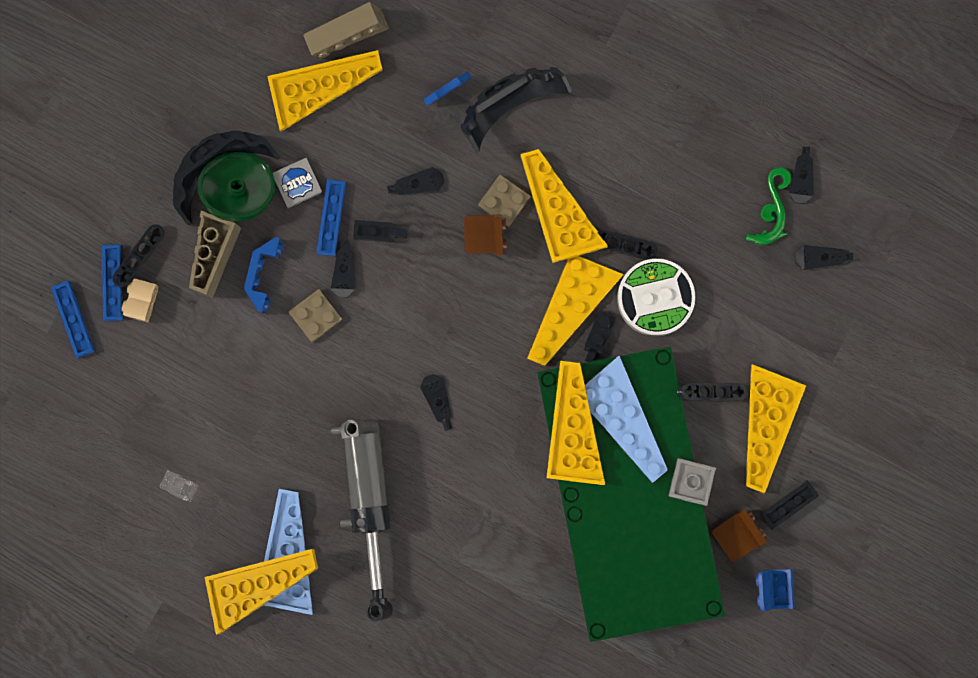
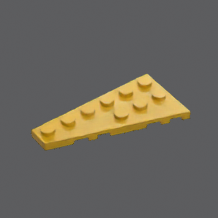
M378 50L267 76L280 132L382 71Z
M537 149L521 154L522 163L552 263L607 248L608 245L600 237L598 231L590 223L583 210L565 188L563 182L555 174L540 150Z
M580 256L569 258L527 359L545 366L624 274Z
M560 361L547 478L605 485L581 365L575 362Z
M753 364L751 365L746 487L765 493L806 385Z
M310 549L205 577L216 635L221 634L317 570L315 550Z

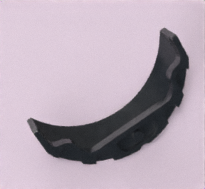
M550 67L549 70L530 68L520 75L511 74L484 90L477 97L478 101L473 106L468 107L466 110L467 116L464 123L461 124V131L475 152L478 153L488 130L497 120L513 108L537 97L550 94H570L573 91L566 76L556 67Z
M238 130L216 133L204 138L198 145H194L186 153L173 180V205L186 224H192L191 204L203 168L214 158L231 152L262 154L278 160L280 158L266 138Z

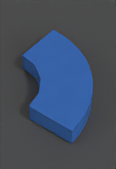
M469 71L463 73L434 91L423 101L429 106L450 91L464 84L472 76Z

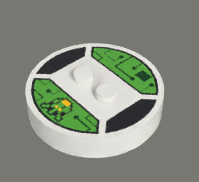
M649 259L633 266L622 279L618 289V307L625 322L635 331L648 336H664L678 330L688 320L695 304V290L690 277L680 266L664 259Z

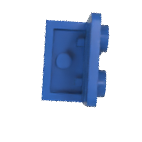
M793 569L759 571L756 577V584L759 587L757 603L761 611L794 609Z

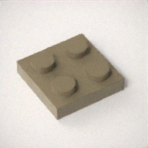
M499 175L479 202L478 207L489 215L502 214V219H506V227L509 228L531 196Z
M319 289L289 311V314L312 343L342 320Z

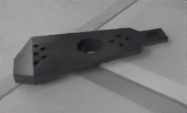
M802 147V155L797 157L789 189V196L794 203L805 204L814 196L813 158L809 156L810 147ZM800 172H805L806 178H801L799 176Z
M431 167L398 179L396 184L387 186L388 194L398 192L400 195L439 191L445 182L442 172ZM413 181H418L419 186L413 187Z
M342 240L341 249L337 251L331 283V290L339 298H348L356 290L353 252L349 249V240ZM347 266V272H342L341 267Z
M803 245L795 253V264L803 270L841 265L845 260H853V253H844L842 249ZM822 254L827 255L826 261L821 259Z
M435 374L424 377L420 388L437 422L443 424L445 431L452 429L449 421L452 414L444 379ZM437 399L442 400L443 403L441 406L435 405V401Z

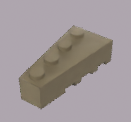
M368 2L303 34L311 55L321 59L327 57L331 52L341 50L348 45L388 30L389 27L381 8Z
M201 211L200 227H198L197 246H195L194 252L195 260L192 265L189 288L197 293L213 298L241 227L236 223L219 219L212 214Z

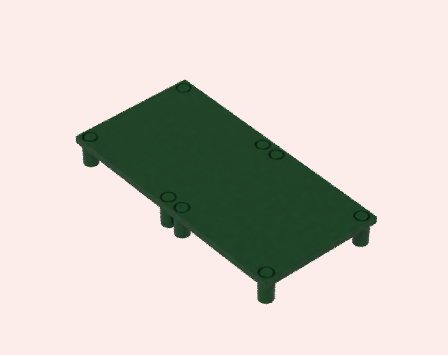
M671 346L620 356L667 467V471L652 483L591 413L605 485L558 480L590 642L725 616L703 505L668 496L677 458L694 462L683 404L677 394L679 385ZM617 357L581 363L584 384L586 385ZM560 368L537 372L550 441Z

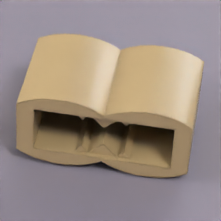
M133 279V282H130L127 288L129 297L122 305L123 315L148 323L159 286Z

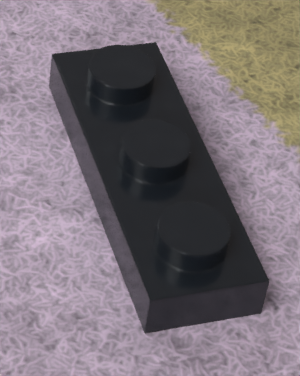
M806 480L760 515L770 529L773 530L819 497L809 481Z

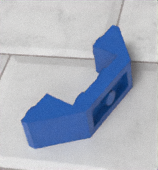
M278 237L253 251L244 286L249 298L261 314H265V310H269L271 299H268L269 296L266 293L255 291V288L258 289L260 284L258 274L259 270H262L264 267L265 259H262L263 256L278 259V256L282 255L284 244H282V240Z

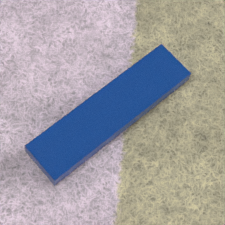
M327 179L316 251L317 255L336 257L346 181Z
M121 244L102 245L103 321H123V288L117 287L113 282V275L122 264ZM118 275L117 283L120 284L121 282H123V275Z
M68 280L52 286L51 290L75 357L78 359L94 353L95 349L71 282Z

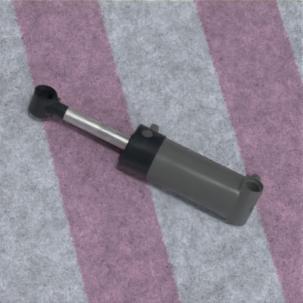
M348 420L342 423L341 427H333L331 429L332 435L341 434L342 439H344L351 503V519L341 520L340 526L352 527V533H366L373 598L370 599V604L366 608V614L371 621L376 622L390 618L393 613L391 603L387 601V598H384L378 532L391 529L386 497L381 437L376 420Z

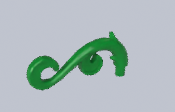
M775 168L769 173L768 186L775 204L765 205L760 213L764 222H772L775 220V217L771 213L775 212L777 215L775 227L768 233L767 230L756 235L747 233L746 241L754 242L756 245H766L787 235V233L782 232L786 222L784 205L773 184L774 177L781 176L783 183L778 185L777 188L781 190L790 185L792 177L785 168Z

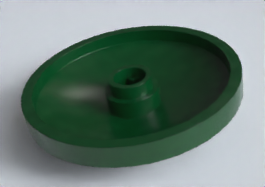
M231 152L214 158L203 168L198 180V193L201 203L209 213L225 221L241 222L259 216L269 207L275 194V181L271 169L260 158L248 153Z

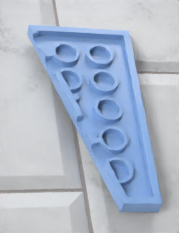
M618 356L585 385L589 409L592 415L653 483L667 471V467L620 356Z
M279 489L264 561L306 551L299 492ZM309 575L264 605L313 615Z

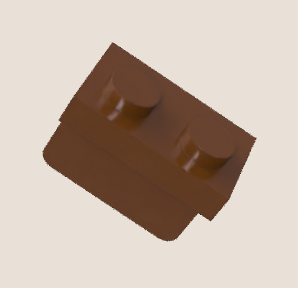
M502 214L467 215L464 217V241L467 254L495 253V255H503V250H507V241L502 236V231H506V219H502Z
M741 510L712 530L713 536L731 562H736L755 548L762 547L767 543L765 540L767 535L761 527L757 528L754 523L756 519L750 511Z

